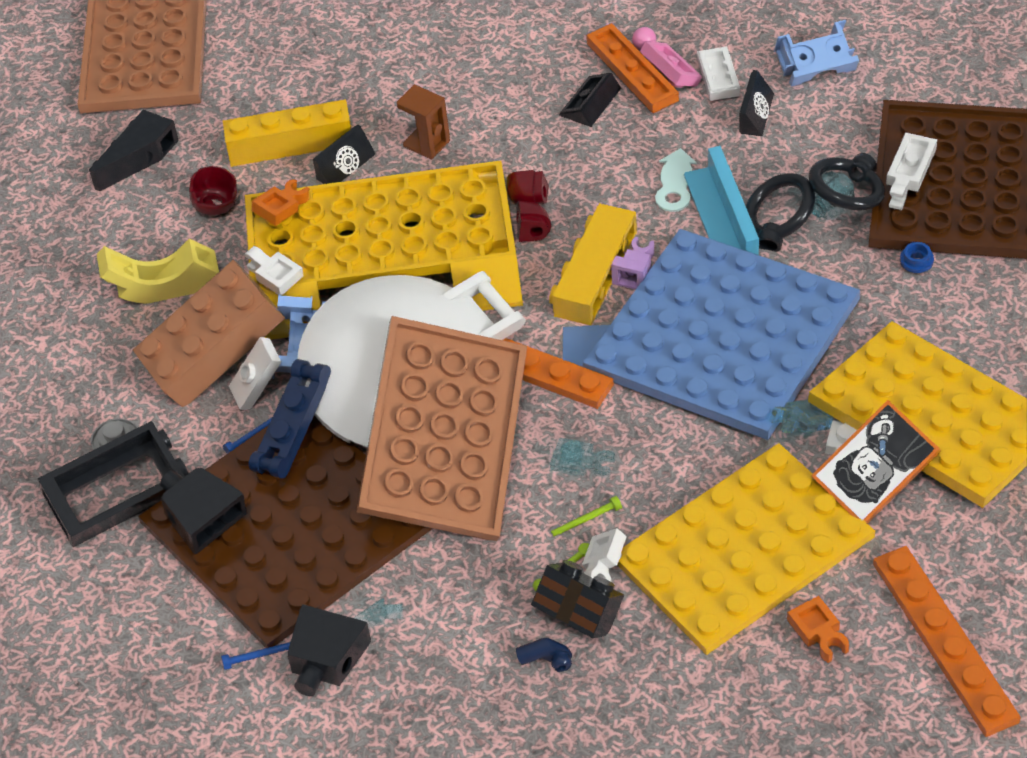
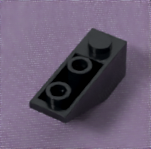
M142 110L89 169L95 190L102 191L161 161L179 141L174 121Z

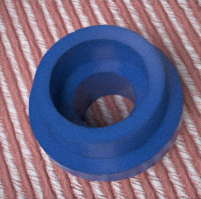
M912 242L901 252L900 263L909 272L923 273L933 266L934 255L930 247L925 243Z

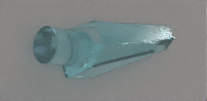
M381 598L355 616L354 619L367 622L368 628L385 625V619H403V604H385V599Z

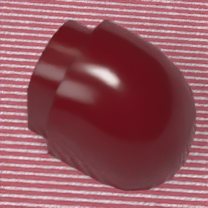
M516 171L508 175L506 183L507 193L514 204L517 205V201H529L537 204L547 203L549 184L543 171Z
M517 201L516 225L519 242L540 241L544 239L552 227L550 217L545 208L534 202Z

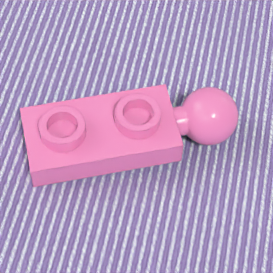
M641 27L634 32L632 36L633 45L657 70L667 77L671 85L678 88L698 86L702 76L667 43L656 42V34L652 29Z

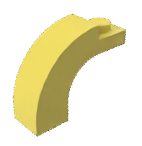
M190 238L172 255L156 261H138L106 246L96 254L100 278L108 283L117 285L119 298L136 303L148 304L194 294L219 273L215 250Z

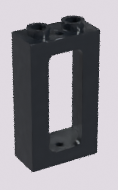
M152 421L38 478L40 491L72 547L151 508L161 501V497L166 491L159 483L83 523H79L65 498L67 495L145 456L153 460L162 477L171 470H175L183 478L189 474L181 458L174 459L169 451L172 448V444L163 429L158 431Z

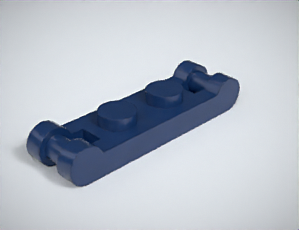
M296 359L293 362L291 378L258 450L254 451L250 456L249 469L251 471L261 474L267 471L271 476L281 479L287 476L325 392L331 374V368L328 365L317 363L313 366L309 361ZM307 379H311L309 387H305Z

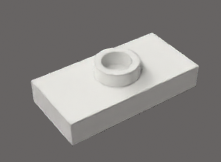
M721 47L697 51V61L709 100L714 101L740 96V85L728 48Z
M260 337L229 385L240 410H247L253 407L281 364V360L270 338Z

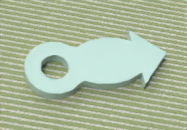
M680 148L659 160V162L665 163L661 170V184L663 187L657 191L655 200L658 207L664 211L676 212L683 210L689 205L691 200L690 193L686 189L688 185L684 178V173L692 171L690 164L697 165V162ZM675 193L681 199L676 203H669L665 200V197L668 194Z

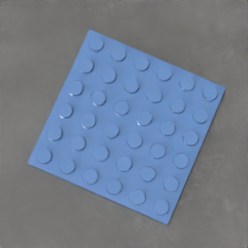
M679 229L649 270L644 280L641 281L586 357L583 367L611 377L614 383L769 440L860 300V290Z

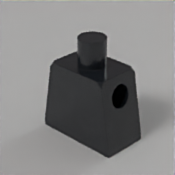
M203 468L194 469L184 478L175 470H171L160 481V486L166 491L161 497L164 513L195 555L247 514L243 493Z
M302 604L288 649L291 671L299 675L294 684L295 689L305 696H314L321 681L340 686L371 642L368 623Z

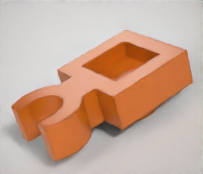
M289 180L285 184V189L280 190L274 186L252 200L251 211L276 226L298 212V205L304 204L309 200L310 188L305 187L297 191V180Z
M820 596L787 612V621L807 647L817 642L820 645V656L827 663L832 661L833 652L829 647L838 646L844 654L849 652L848 638L844 634L837 632L840 630V621Z

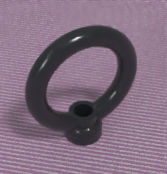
M859 153L852 160L838 157L821 159L810 168L809 182L811 187L821 198L835 206L857 211L869 210L878 206L885 197L884 184L875 173L877 171V163L867 153ZM832 170L848 172L849 177L853 181L862 182L864 180L871 187L872 193L866 197L843 195L831 189L823 181L822 174Z
M796 173L774 176L762 183L748 199L746 208L759 237L760 249L780 251L783 238L797 231L811 215L815 204V191L811 187L809 180L804 176ZM786 186H794L801 191V205L794 216L781 225L768 222L764 226L758 223L757 211L763 200L773 191Z

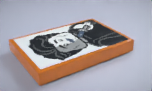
M887 400L811 477L828 494L832 495L849 514L864 520L868 524L941 450Z

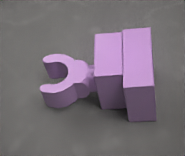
M635 237L631 242V250L627 249L624 257L615 256L611 264L612 284L636 289L651 269L654 241H650L647 247L640 248L638 237Z

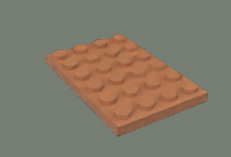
M88 0L77 103L80 114L201 103L207 0Z
M391 316L356 512L497 541L501 531L527 346Z

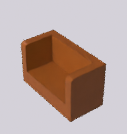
M414 84L397 101V108L415 116L416 130L403 142V146L432 160L450 142L445 98Z

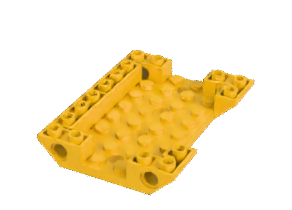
M501 160L307 186L310 188L309 200L304 204L298 205V212L276 226L251 211L252 200L265 192L245 195L248 250L256 246L269 257L279 252L301 266L304 276L282 296L311 298L312 296V310H318L322 306L319 290L346 287L366 279L388 275L419 277L451 272L453 287L481 271H484L491 278L490 284L510 307L523 306L516 249ZM305 187L297 188V191L302 190ZM474 213L484 214L482 217L479 218L469 217L471 214ZM408 222L419 223L413 227L404 226ZM346 230L354 231L347 236L340 235L341 232ZM284 239L288 240L284 244H275L276 241H284ZM249 270V275L277 307L278 294L258 282L255 274ZM481 293L471 297L482 311L494 310ZM284 319L264 338L273 340L289 337L290 319Z

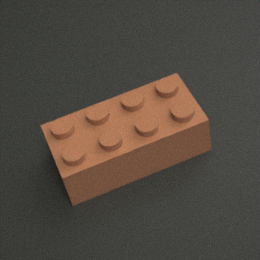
M232 260L139 343L133 351L163 392L181 407H184L194 401L252 349L260 337H265L285 317L256 281L236 261Z

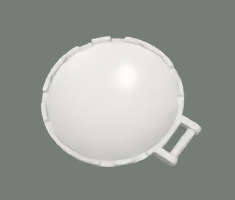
M484 271L478 272L453 288L432 279L409 275L380 276L352 284L329 298L315 312L308 322L299 344L297 359L309 361L313 366L320 363L331 368L325 392L314 415L328 430L345 442L350 443L352 441L368 447L391 316L503 340L518 331L525 324L526 319L519 311L515 312L490 284L491 278ZM481 293L503 319L494 324L471 297ZM307 379L305 387H309L311 379Z

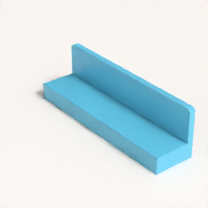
M721 146L708 148V167L684 173L688 189L708 238L759 255V237Z

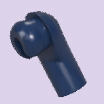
M547 637L516 648L517 658L521 665L541 658L551 662L552 667L557 672L567 671L572 665L570 649Z

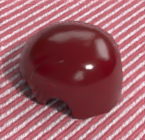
M217 166L200 168L190 179L189 196L192 206L204 215L217 216L228 213L235 205L237 199V180L235 176L227 169ZM212 200H218L222 204L216 205Z

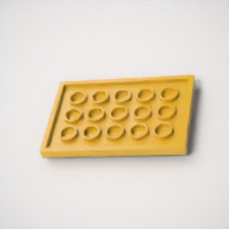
M893 321L809 391V403L856 430L889 400L941 450L922 472L981 508L987 505L1027 466V398Z
M778 443L622 548V557L618 560L617 566L705 655H708L875 538V530L864 520L849 514L832 495L828 494L812 479L811 475L813 473Z

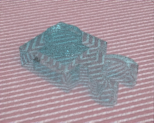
M807 399L787 402L785 407L773 408L769 421L771 423H783L781 428L783 433H792L795 428L803 433H813L830 429L834 417L812 405Z
M560 437L550 462V471L584 477L587 470H592L595 475L608 478L611 475L610 467L600 464L602 462L615 463L616 455L609 450H601L595 453L593 452L594 446L592 443Z

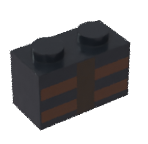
M563 560L562 563L547 565L531 606L592 639L606 636L613 625L624 594L613 589L615 585L611 581L597 576L592 578L582 573L583 567L572 561Z

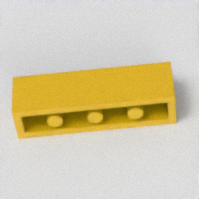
M346 99L222 121L231 167L323 151L351 129Z
M599 203L594 214L588 216L582 238H577L575 241L571 260L564 263L561 279L558 285L554 284L551 289L549 303L553 304L554 317L592 326L612 285L611 264L615 256L624 257L637 233L635 211Z

